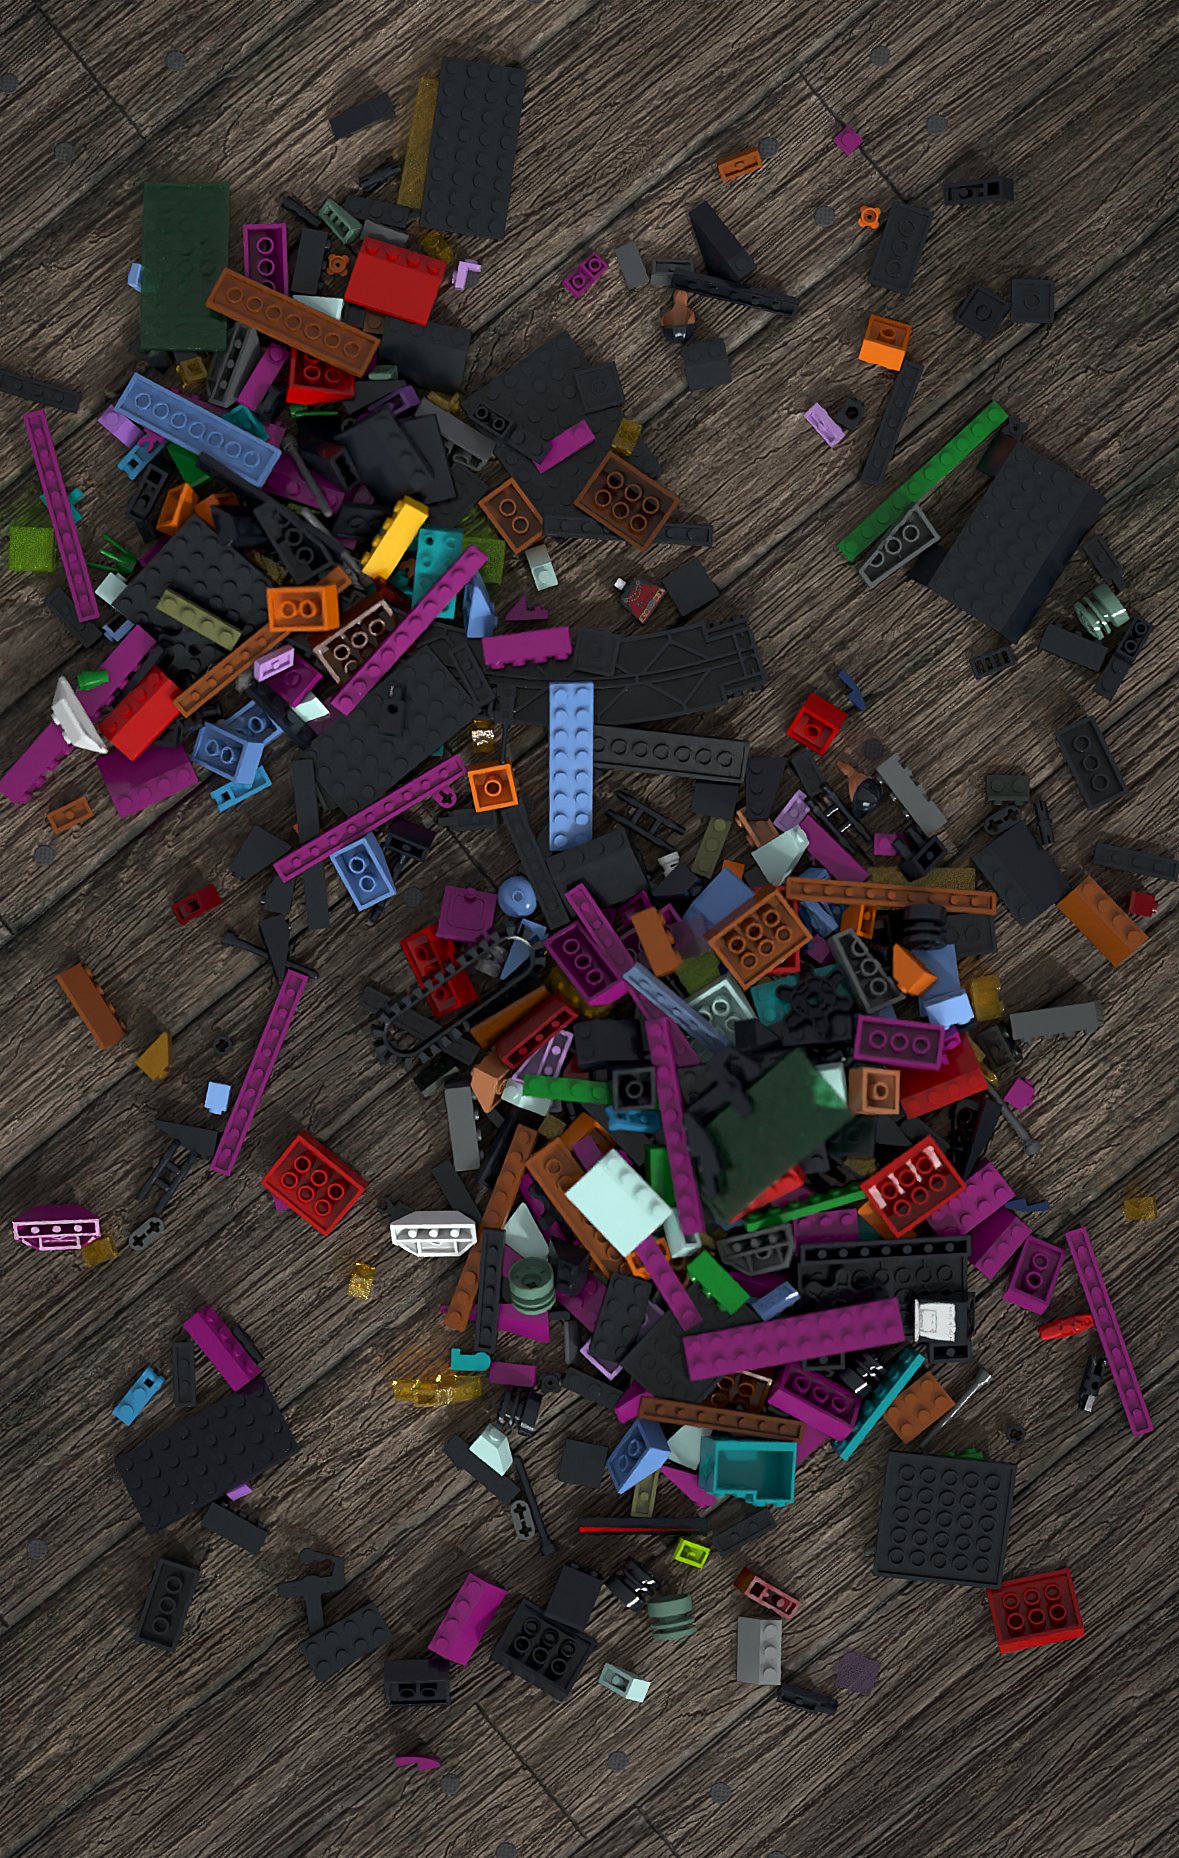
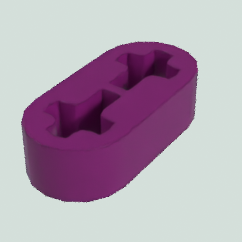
M448 785L430 795L444 808L453 807L457 801L455 792ZM441 791L447 795L450 793L453 795L451 797L453 801L451 804L448 802L442 803L444 798L439 794Z

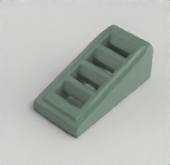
M327 199L318 213L320 218L344 244L354 242L363 230V226L332 199ZM330 210L333 211V213L331 214V216L328 215V213L330 212Z
M378 365L369 374V379L373 381L398 380L397 366Z

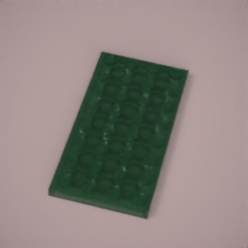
M144 182L141 351H227L228 316L206 307V302L224 268L229 269L230 183Z
M800 1047L745 1093L754 1107L752 1115L742 1117L734 1106L731 1105L707 1126L719 1147L726 1169L725 1173L718 1174L722 1192L721 1196L708 1198L707 1194L704 1193L702 1185L704 1176L698 1165L700 1155L692 1156L699 1196L723 1226L733 1220L855 1115Z

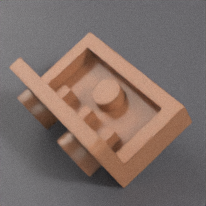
M746 806L735 812L737 817L734 819L740 829L743 827L746 829L748 835L745 837L751 847L756 846L759 849L780 836L770 818L768 821H746Z

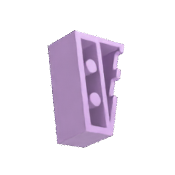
M562 1029L531 1055L511 1079L523 1084L524 1074L558 1077L574 1033Z

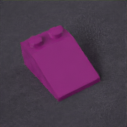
M1029 1235L1022 1244L1001 1298L1041 1315L1049 1306L1067 1251Z

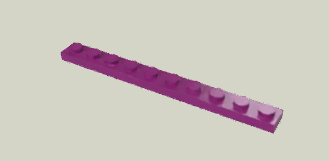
M42 409L24 414L23 419L79 623L100 618L101 615L45 411Z
M471 542L331 698L330 704L347 716L488 560V555Z
M455 753L275 861L272 865L283 883L463 776L467 773V769L459 755Z
M581 883L564 895L601 951L622 977L625 971L635 964V961L584 884ZM624 979L628 992L648 1021L668 1017L674 1056L678 1067L702 1063L675 1021Z
M288 969L209 1169L227 1176L231 1175L306 986L308 976Z
M668 1017L645 1021L651 1060L655 1066V1082L682 1235L705 1232L693 1157H691V1152L689 1153L687 1150V1132L684 1131L682 1126L683 1114L685 1112Z
M590 1135L571 1146L586 1172L591 1170L603 1158ZM650 1234L634 1250L682 1329L686 1331L703 1319Z
M1083 1226L1065 1232L1064 1234L1132 1435L1136 1437L1153 1431L1154 1428L1086 1228Z

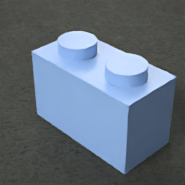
M964 988L923 1002L930 1024L943 1025L945 1030L950 1025L956 1023L965 1024L970 1021V1018L974 1017Z

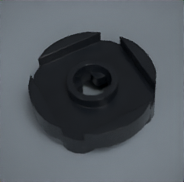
M272 383L267 390V397L264 402L261 401L258 404L256 413L259 414L258 421L268 427L270 426L269 421L274 423L285 406V402L282 400L284 395L286 396V387Z

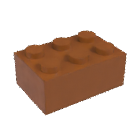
M513 477L478 502L482 511L516 556L544 537L542 536L543 518Z
M655 907L631 916L656 978L660 979L681 970L680 964L683 961L679 951H673L671 945L675 942L670 931L664 930L663 925L666 924L661 910L656 911Z
M926 1369L899 1392L882 1416L906 1445L956 1404L931 1372Z

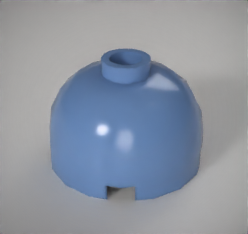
M513 876L505 880L499 887L497 895L498 904L508 916L525 918L537 909L539 902L529 878Z

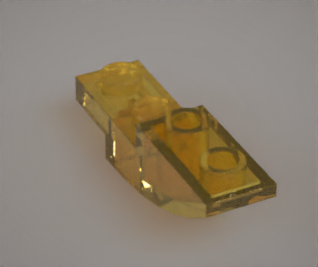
M438 1375L437 1380L394 1379L393 1382L395 1401H414V1407L451 1405L482 1395L480 1376Z

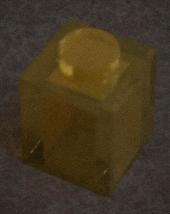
M201 356L180 362L176 368L183 388L202 383L208 377Z

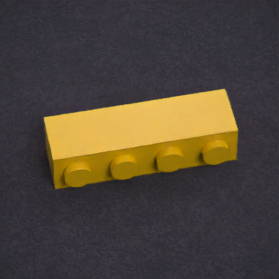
M405 495L402 501H397L393 509V516L385 520L382 526L384 530L380 535L377 534L371 544L373 546L370 552L366 551L361 559L362 572L383 584L387 581L428 516V507Z

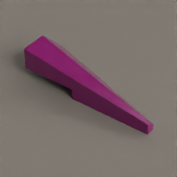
M500 1303L498 1329L544 1343H550L548 1310L537 1315H526L518 1312L512 1303ZM477 1304L473 1307L469 1321L476 1322ZM441 1305V1312L447 1314L450 1305Z

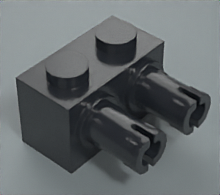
M914 824L909 825L903 830V834L912 843L913 849L908 846L902 836L896 838L891 843V846L902 858L897 867L909 883L926 876L948 852L936 835L924 838Z

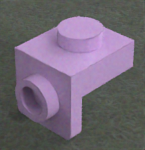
M465 259V262H459L458 271L454 270L452 283L455 284L456 290L464 291L468 270L481 272V265H477L478 261Z

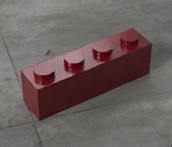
M559 990L552 994L494 1043L500 1059L513 1070L520 1066L578 1017L572 1001Z

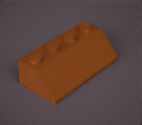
M1089 875L1081 880L1056 904L1064 915L1114 967L1119 965L1149 938Z
M79 963L56 976V979L101 1050H104L128 1035L126 1033L128 1027L122 1019L118 1020L115 1016L116 1009L112 1002H106L103 997L105 991L99 983L95 984L91 976H93V973L89 966Z

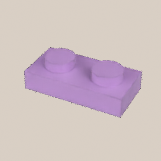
M818 403L813 405L803 415L831 448L845 436L840 426L828 416L826 410Z
M288 644L255 660L254 678L260 682L293 666L294 648Z
M798 789L775 819L773 825L784 833L799 825L810 810L804 802L807 795Z

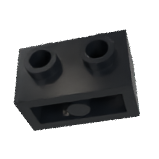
M397 816L389 831L384 847L424 863L437 832Z

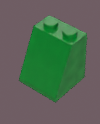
M169 440L170 444L166 447L186 484L190 485L196 492L215 481L195 467L198 458L196 454Z

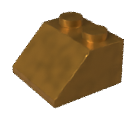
M164 1031L135 1062L152 1080L164 1079L171 1071L169 1067L172 1065V1033L169 1031Z

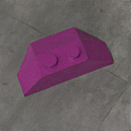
M79 1204L35 1206L13 1219L12 1222L14 1239L39 1251L82 1249L95 1238L101 1236L99 1216Z

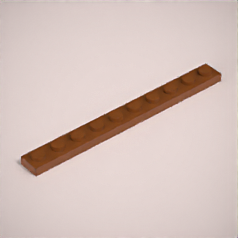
M337 565L314 585L336 584L337 594H339L353 581L342 567ZM269 622L266 623L173 699V704L187 718L292 631L270 632Z
M786 877L784 899L903 908L914 904H934L945 907L947 912L995 915L997 893Z
M518 1124L478 1229L477 1243L472 1245L443 1324L461 1332H464L478 1297L484 1227L504 1229L526 1171V1166L523 1162L532 1155L540 1131L523 1124Z

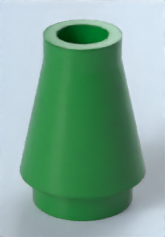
M106 669L81 670V673L76 674L79 690L88 691L98 685L109 682Z

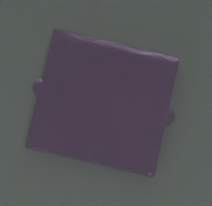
M703 914L691 918L684 917L682 921L669 925L682 960L694 956L697 958L700 957V954L713 950L702 936L708 931Z
M846 1651L841 1665L838 1666L839 1671L834 1685L870 1697L874 1683L878 1681L877 1675L881 1663Z

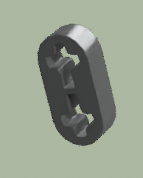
M159 1217L148 1219L129 1237L130 1247L137 1251L146 1248L163 1233L165 1229L164 1221ZM151 1221L160 1223L158 1227L160 1229L159 1232L156 1230L150 1234L147 1232L151 1228ZM145 1233L147 1237L142 1240L144 1245H134V1236L140 1237Z
M517 1499L510 1507L515 1531L520 1539L529 1540L535 1533L531 1510L528 1502L523 1499ZM519 1503L522 1507H526L523 1510L524 1518H520L519 1512H514ZM522 1521H525L526 1526L532 1529L527 1536L519 1531L522 1529Z

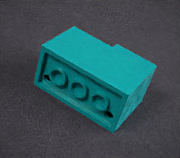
M422 524L420 527L411 609L461 555L464 528ZM456 595L436 617L454 619Z
M701 1436L698 1488L705 1490L706 1494H713L715 1497H726V1494H732L734 1497L745 1499V1503H751L753 1506H766V1503L777 1507H785L786 1503H794L797 1443L765 1437L751 1439L728 1436Z

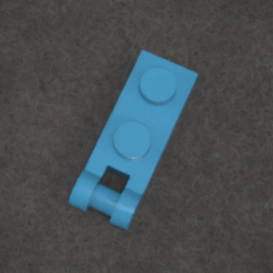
M165 439L162 444L156 441L155 449L151 454L146 451L149 443H144L142 447L136 444L117 467L121 471L127 472L129 474L128 477L134 481L169 443V440ZM133 459L139 463L135 468L130 464Z
M263 765L257 768L253 784L235 783L232 781L211 792L210 795L212 799L216 800L219 812H222L272 785V782ZM228 792L231 799L225 801L222 794Z
M608 1106L605 1109L606 1116L610 1119L608 1122L609 1129L612 1131L622 1129L656 1134L657 1131L663 1128L660 1111L642 1109L614 1113L612 1106Z
M150 1366L147 1367L112 1412L128 1426L166 1379L162 1375L158 1376L154 1373V1369ZM147 1378L154 1383L152 1387L144 1383Z

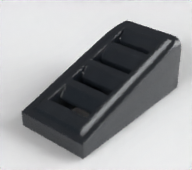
M1011 644L969 660L976 680L1018 664ZM1003 651H1006V654L1010 661L1009 663H1006L1002 653ZM995 654L998 655L1001 663L999 667L994 657ZM987 657H989L993 669L991 670L989 669V666L985 659ZM981 660L985 670L984 673H981L977 661Z

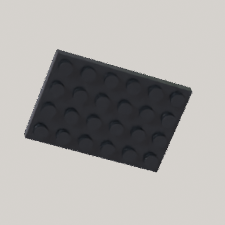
M697 1280L685 1291L703 1320L684 1331L669 1308L618 1364L656 1398L700 1404L726 1375L691 1381L683 1336L763 1322V1320L745 1303L732 1315L728 1311L724 1314L716 1305L718 1301L713 1296L709 1298L701 1290L703 1285Z

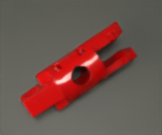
M1090 1313L1073 1314L1040 1326L1038 1333L1041 1339L1045 1341L1054 1338L1059 1339L1087 1330L1094 1326V1322Z

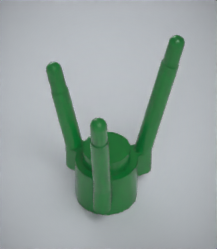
M289 403L292 418L339 414L338 411L309 410L308 405Z
M104 533L103 537L124 555L121 554L118 557L104 549H100L99 552L118 561L116 566L120 568L86 561L87 566L118 572L123 576L126 573L131 575L138 559L134 558V554L128 552Z

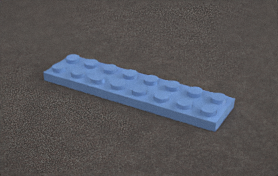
M136 372L114 407V410L197 456L204 451L259 489L262 488L282 453L278 448Z
M592 681L549 682V851H561L592 840Z

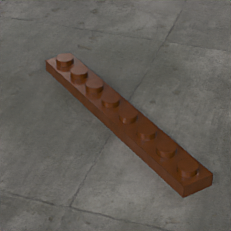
M643 1395L640 1396L636 1415L641 1419L802 1443L806 1423L799 1419Z

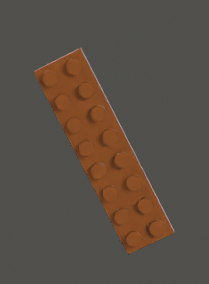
M226 267L206 302V307L249 327H253L268 336L361 379L381 342L380 339Z
M558 1136L523 1162L585 1250L590 1251L591 1258L607 1280H609L611 1271L645 1280L640 1276L633 1275L625 1257L565 1195L585 1173Z

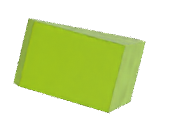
M681 1535L672 1552V1558L702 1569L711 1549Z

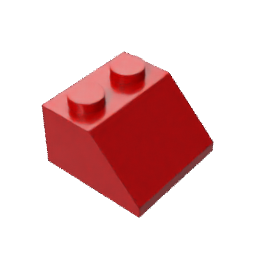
M811 692L786 734L823 756L848 714Z

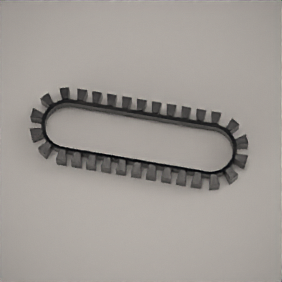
M512 921L503 922L506 932L499 935L495 927L492 926L486 930L489 937L492 938L488 943L483 934L475 938L478 945L481 946L477 951L472 942L464 946L467 953L470 954L466 959L461 950L453 954L459 964L453 966L450 958L442 962L448 972L442 974L439 966L431 970L437 980L431 982L428 974L420 978L425 986L423 990H420L417 981L409 986L414 994L412 998H409L406 989L399 993V998L403 1002L401 1006H398L395 997L388 1001V1006L392 1012L387 1014L380 1008L376 1013L377 1019L383 1022L382 1026L371 1023L372 1037H382L380 1040L373 1041L378 1054L380 1055L388 1049L389 1051L384 1055L387 1063L393 1066L397 1056L402 1057L404 1068L413 1067L411 1057L419 1055L422 1063L430 1059L425 1051L427 1047H430L433 1055H436L441 1051L436 1043L437 1040L441 1039L444 1047H447L452 1043L447 1035L448 1032L452 1031L455 1039H458L463 1035L458 1027L459 1024L463 1023L466 1031L474 1027L469 1019L470 1016L474 1015L477 1023L483 1021L485 1017L479 1011L481 1008L485 1007L488 1015L494 1013L496 1009L490 1003L492 1000L495 999L501 1008L507 1003L501 995L506 991L511 1000L518 995L512 987L516 983L521 992L529 987L523 979L524 977L529 975L536 982L541 976L539 971L533 968L534 963L545 966L546 956L544 953L534 952V950L544 947L538 935H535L528 941L533 932L529 926L523 923L519 933L514 932L515 925ZM507 939H518L527 944L530 957L524 969L415 1048L399 1050L387 1042V1028L395 1018L500 942Z

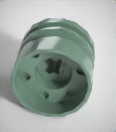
M1104 583L1091 591L1095 600L1093 603L1087 597H1083L1082 601L1085 607L1080 602H1076L1073 605L1081 624L1098 641L1104 638L1100 628L1107 635L1111 633L1108 622L1119 627L1129 620V616L1120 601Z
M527 1257L515 1262L508 1273L513 1307L518 1312L526 1315H537L546 1312L554 1305L556 1300L554 1274L551 1265L546 1260L538 1257Z
M690 1594L669 1595L647 1601L649 1617L659 1618L658 1621L651 1623L652 1629H659L652 1632L653 1639L675 1640L697 1632L696 1625H686L695 1621L694 1616H684V1613L693 1609Z

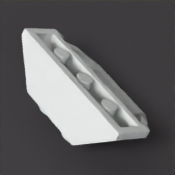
M64 676L60 677L51 707L54 713L51 716L57 725L61 724L65 730L62 733L68 744L72 743L77 747L104 754L108 753L107 747Z
M415 1211L390 1224L393 1244L401 1246L418 1257L461 1256L472 1245L476 1244L478 1240L475 1221L459 1211Z

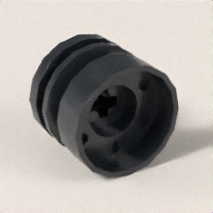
M914 904L903 907L902 925L908 928L902 930V936L904 937L902 938V947L918 951L945 948L947 939L944 937H946L947 931L940 927L947 924V909L934 904Z
M868 1348L858 1349L859 1354L857 1356L853 1352L848 1351L847 1353L852 1361L850 1363L845 1361V1369L833 1370L863 1399L874 1390L869 1382L871 1378L879 1383L882 1381L875 1374L878 1370L884 1376L889 1374L883 1362Z
M508 1385L499 1403L496 1415V1429L501 1430L503 1422L508 1421L507 1432L511 1431L515 1423L518 1424V1435L532 1438L543 1394L529 1391L526 1399H521V1388H518L516 1397L511 1396L513 1386Z
M628 1555L625 1561L631 1568L629 1569L625 1565L620 1564L619 1568L625 1575L621 1577L613 1572L604 1584L622 1603L635 1613H638L647 1603L641 1594L645 1592L653 1596L655 1593L649 1585L657 1590L662 1585L646 1565Z

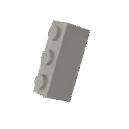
M738 1616L737 1681L759 1685H781V1617Z

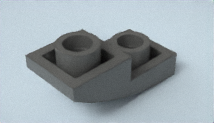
M368 218L365 221L359 239L364 240L365 236L405 249L410 234L393 226L387 227Z

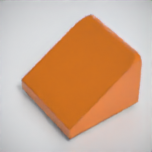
M724 860L722 870L727 867L741 880L745 864Z

